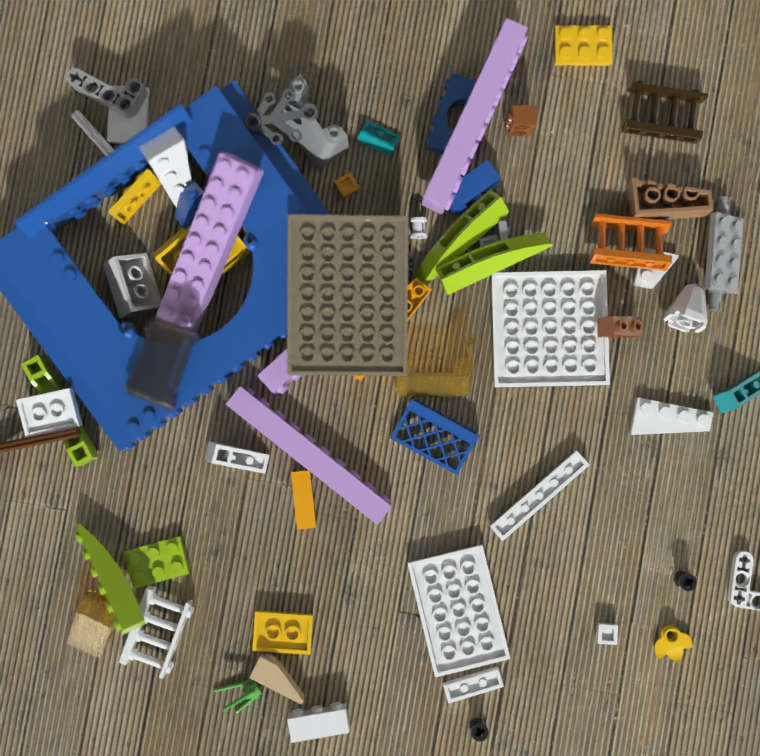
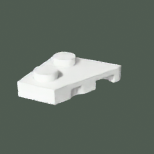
M644 247L646 253L655 254L654 249ZM663 252L665 255H672L670 268L679 255ZM636 268L633 285L652 289L669 268L666 271Z

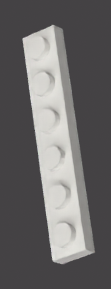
M575 450L489 526L504 541L584 471L589 464Z

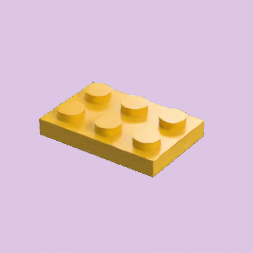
M555 25L554 65L610 66L612 64V26Z
M150 170L142 171L137 176L135 183L124 190V195L111 204L108 213L124 225L158 189L161 182Z
M256 610L252 651L310 655L314 614Z

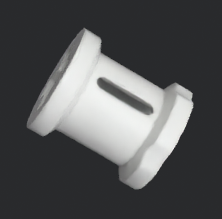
M412 217V234H410V238H427L425 233L427 218Z

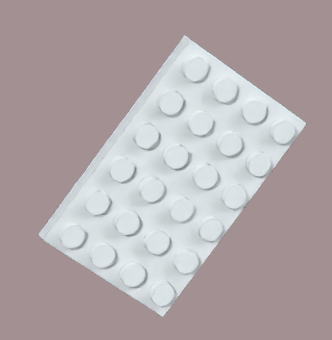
M482 544L407 562L435 677L510 659Z

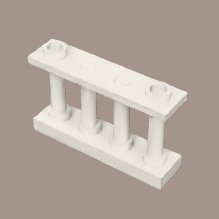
M150 585L145 589L139 605L145 618V623L149 622L174 631L175 635L172 643L144 633L145 631L142 630L144 625L130 631L119 663L127 665L131 660H139L162 669L159 678L163 679L167 673H171L174 662H171L186 620L191 618L194 607H192L193 600H189L183 606L158 597V594H156L157 587ZM157 604L181 613L179 624L151 615V612H149L151 605ZM144 641L168 650L165 661L138 652V649H136L137 643Z

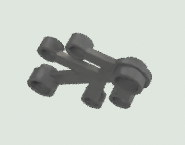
M285 89L282 93V98L271 115L264 116L268 107L274 105L277 101L276 95L268 92L264 95V100L257 111L247 114L245 126L251 132L260 131L273 144L280 145L283 142V136L280 133H274L265 126V124L273 123L286 133L290 140L298 142L302 139V133L291 128L283 121L298 118L314 120L318 117L319 110L316 105L307 103L300 110L283 112L287 104L296 97L293 90ZM287 92L292 93V97L290 99H287L286 97ZM269 95H272L273 100L269 103L267 98ZM311 108H313L314 114L312 116L308 114V111ZM255 118L258 121L256 126L252 124V121ZM294 132L298 133L297 139L293 138ZM276 135L280 138L277 143L274 141Z

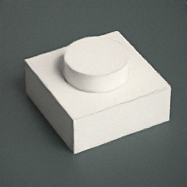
M597 623L596 643L617 645L618 625Z

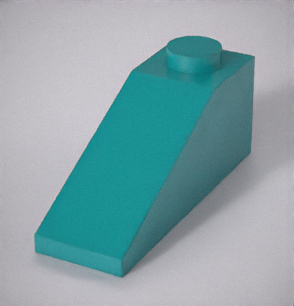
M760 370L712 396L720 413L738 409L760 394Z

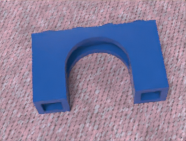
M454 73L451 79L447 78L443 89L446 90L445 97L441 96L438 103V108H440L439 114H435L431 125L434 126L432 132H428L425 143H428L427 150L443 155L453 134L447 123V114L454 107L467 104L477 81Z

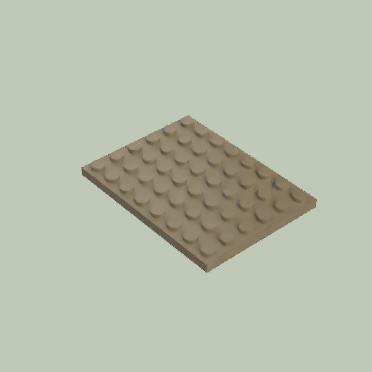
M288 214L287 375L407 376L408 216Z

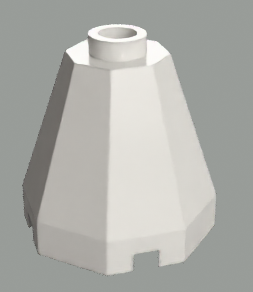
M694 283L686 285L675 298L663 318L665 322L668 320L667 324L669 327L683 332L695 329L694 332L696 333L706 328L708 319L705 292L700 285Z

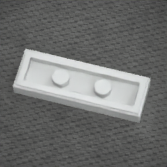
M498 666L443 683L448 704L504 687Z

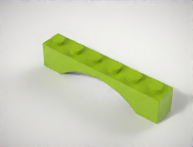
M36 355L21 364L28 379L40 394L63 389L46 356ZM83 425L78 426L81 432L80 437L64 440L66 450L75 467L83 466L99 457Z

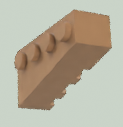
M634 177L630 179L626 186L630 217L655 220L707 217L713 210L712 193L710 190L687 186L685 188L677 187L675 184L669 183L665 185L651 180L642 181Z

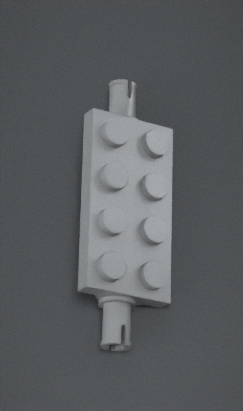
M726 196L718 197L717 212H713L710 215L704 289L709 290L708 293L710 294L708 310L714 312L722 310V295L724 293L738 294L744 219L729 214L731 198Z

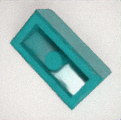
M367 120L360 130L358 142L391 157L401 136Z

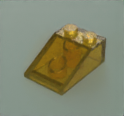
M93 590L84 594L76 611L66 644L99 659H102L115 631L112 621L115 617L113 612H108L104 603L107 601L106 596Z

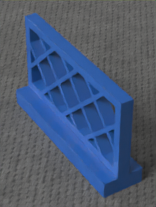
M412 397L390 439L457 475L480 436L478 432ZM409 411L417 414L418 422L408 424L406 416ZM428 421L434 423L435 431L425 433L422 423ZM420 424L423 434L412 437L409 427ZM407 428L410 438L402 440L396 436L400 429ZM439 432H450L453 440L442 442ZM437 433L439 444L429 446L426 436ZM424 437L426 447L421 449L415 447L413 440ZM465 440L470 443L467 450L458 451L457 441ZM454 443L456 453L445 455L443 445ZM440 446L443 456L433 457L430 449ZM458 456L459 464L456 469L448 465L447 458Z

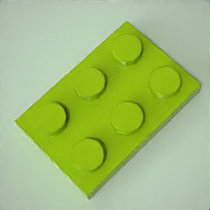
M181 535L123 551L133 589L191 573Z

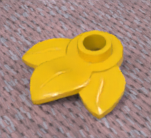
M666 625L661 629L660 638L655 642L654 652L658 659L667 654L670 659L679 663L683 656V648H692L693 643L689 635L680 632L674 625ZM669 631H672L671 637H667Z

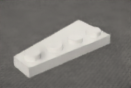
M637 397L629 435L710 431L713 412Z

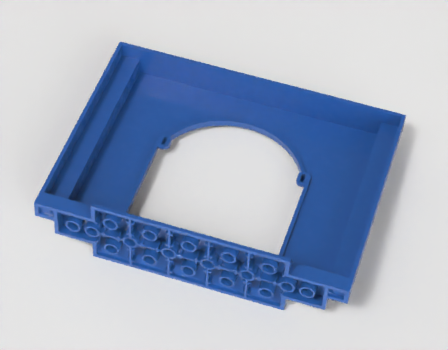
M235 80L221 90L215 86L185 108L181 104L173 108L14 221L18 227L0 239V291L71 387H73V390L119 452L124 449L129 451L137 445L135 441L138 440L140 442L152 434V429L157 430L168 423L167 418L170 417L172 419L182 413V407L193 405L199 400V395L204 396L214 390V384H222L230 378L228 374L239 372L246 367L244 364L246 361H254L261 356L260 351L271 349L277 344L275 341L278 338L285 339L287 337L288 214L331 215L281 144L275 145L260 131L251 132L246 128L245 117L250 112H256V109ZM255 118L253 119L252 124L256 126L258 121ZM172 127H175L184 140V144L209 178H211L220 153H230L264 170L242 223L249 232L244 237V244L253 254V277L248 295L237 314L220 330L203 339L181 344L161 343L144 338L137 334L136 328L130 322L120 325L54 235L73 220L84 217L86 211L91 207H98L102 203L101 200L105 197L115 195L118 192L117 189L122 185H129L136 175L142 171L145 172L147 169L149 170L150 164L139 147Z

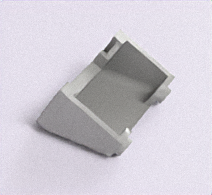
M300 74L290 82L287 88L293 90L296 97L287 104L283 112L302 109L306 104V100L310 98L308 84ZM287 92V99H290L292 97L291 92ZM298 118L283 121L291 128L302 133V139L297 143L316 167L324 168L349 150L348 136L336 124L330 125L323 130L315 119ZM297 132L293 133L294 139L298 138Z

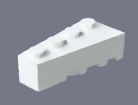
M172 127L139 148L177 208L180 193L192 184L184 140L175 127Z

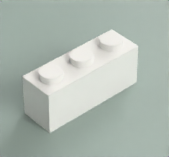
M335 702L328 707L317 705L305 711L303 709H295L292 713H289L287 719L291 743L350 732L346 703Z

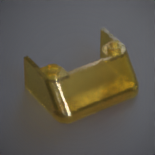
M473 337L466 339V357H459L455 360L453 372L414 373V363L411 359L407 358V376H394L395 392L401 397H461L467 395L471 390Z

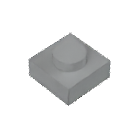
M499 221L496 225L498 240L502 241L511 237L510 226H507L506 221Z

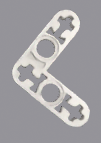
M743 550L736 551L732 558L727 594L728 601L739 608L760 611V604L754 606L752 603V599L755 596H760V592L750 590L753 557L749 552ZM744 556L745 558H747V561H743L742 563L741 561H739V558H742ZM738 567H740V568L743 567V568L746 569V571H743V570L737 569V568H738ZM743 573L745 580L743 583L738 584L736 576ZM735 586L743 588V590L735 589ZM738 594L742 596L741 599L734 600V596H738Z

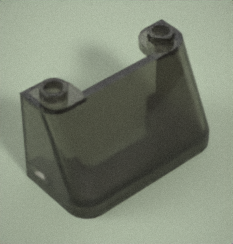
M153 319L146 324V336L132 376L127 379L124 389L127 390L128 395L167 410H175L178 400H176L174 395H179L180 391L178 390L191 353L194 352V349L191 347H194L195 343H199L201 335Z

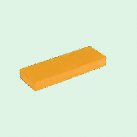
M309 470L291 472L297 530L316 528L311 472Z

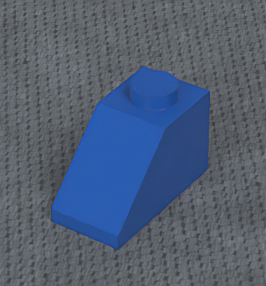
M193 182L179 195L175 217L185 230L192 225L205 193L196 182Z

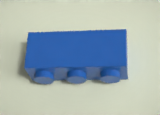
M486 160L466 174L457 193H452V195H455L449 208L452 215L457 212L461 214L468 208L467 205L472 201L475 203L486 191H494L499 186L498 183L501 177L489 160Z

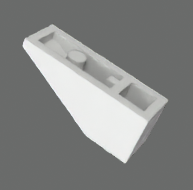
M209 441L204 460L213 464L265 474L270 455Z

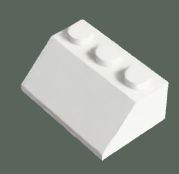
M147 253L114 256L103 264L119 318L138 316L159 309L162 300Z

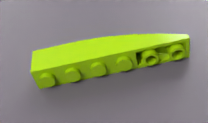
M489 190L468 208L435 243L415 272L414 280L418 278L425 285H428L438 276L436 267L460 257L494 225L502 220L509 213L502 197Z
M544 232L518 236L475 249L435 269L445 292L449 295L552 247V243Z
M77 524V532L74 533L77 542H82L85 548L82 549L85 560H90L92 564L89 569L93 578L97 577L99 580L97 587L100 594H105L107 601L104 603L108 612H113L115 619L112 621L116 631L120 630L123 635L145 625L142 611L120 567L101 543L81 524Z

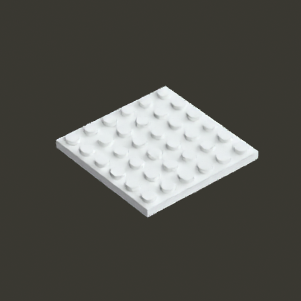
M606 270L498 272L491 275L494 387L610 385L609 338L597 336V318L608 316Z

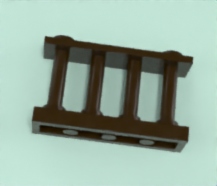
M636 81L630 85L627 92L635 93L632 117L623 124L622 133L694 144L702 139L703 131L696 128L698 105L708 98L709 93H702L701 90L697 89L689 91L648 85L643 81ZM642 95L654 96L649 122H641L639 119ZM661 98L672 99L668 125H661L658 122ZM680 100L691 102L688 127L681 128L677 125Z

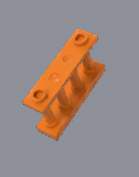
M595 213L591 226L599 227L598 248H594L592 251L590 263L666 271L672 263V255H665L663 253V234L667 233L672 225V221ZM606 228L617 229V250L606 248ZM625 230L636 231V252L625 250ZM644 232L655 233V254L644 251Z

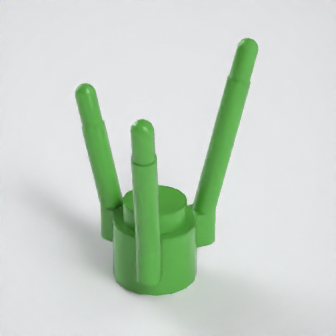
M249 678L243 682L214 688L213 691L218 692L245 686L242 689L243 696L222 708V711H226L247 699L245 703L235 710L234 713L238 714L251 702L260 698L262 690L259 683Z

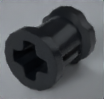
M678 571L675 574L674 583L685 591H692L697 586V579L688 572Z
M475 718L470 722L469 728L473 739L478 742L485 741L489 735L486 722L479 718ZM479 727L480 729H482V731L479 732L478 730H476V728Z

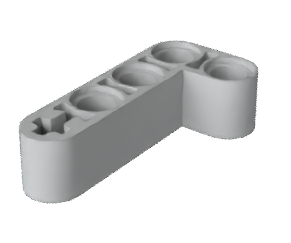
M77 68L70 69L66 74V80L76 91L128 118L137 115L148 94L146 87L137 78L129 79L122 91H119ZM97 86V89L91 92L92 88ZM140 87L138 92L133 93L135 88ZM110 95H114L113 99L108 100ZM126 104H131L128 109H124Z

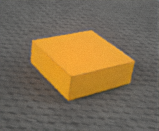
M351 172L334 181L343 199L360 190Z

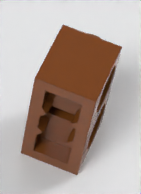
M536 105L512 106L511 111L507 113V118H505V130H508V136H531L537 125Z
M607 316L597 318V336L605 338L643 336L642 317Z

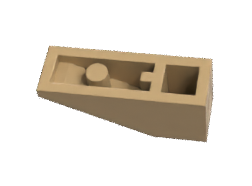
M262 652L249 678L302 705L305 695L282 663L276 659L277 657L274 654Z

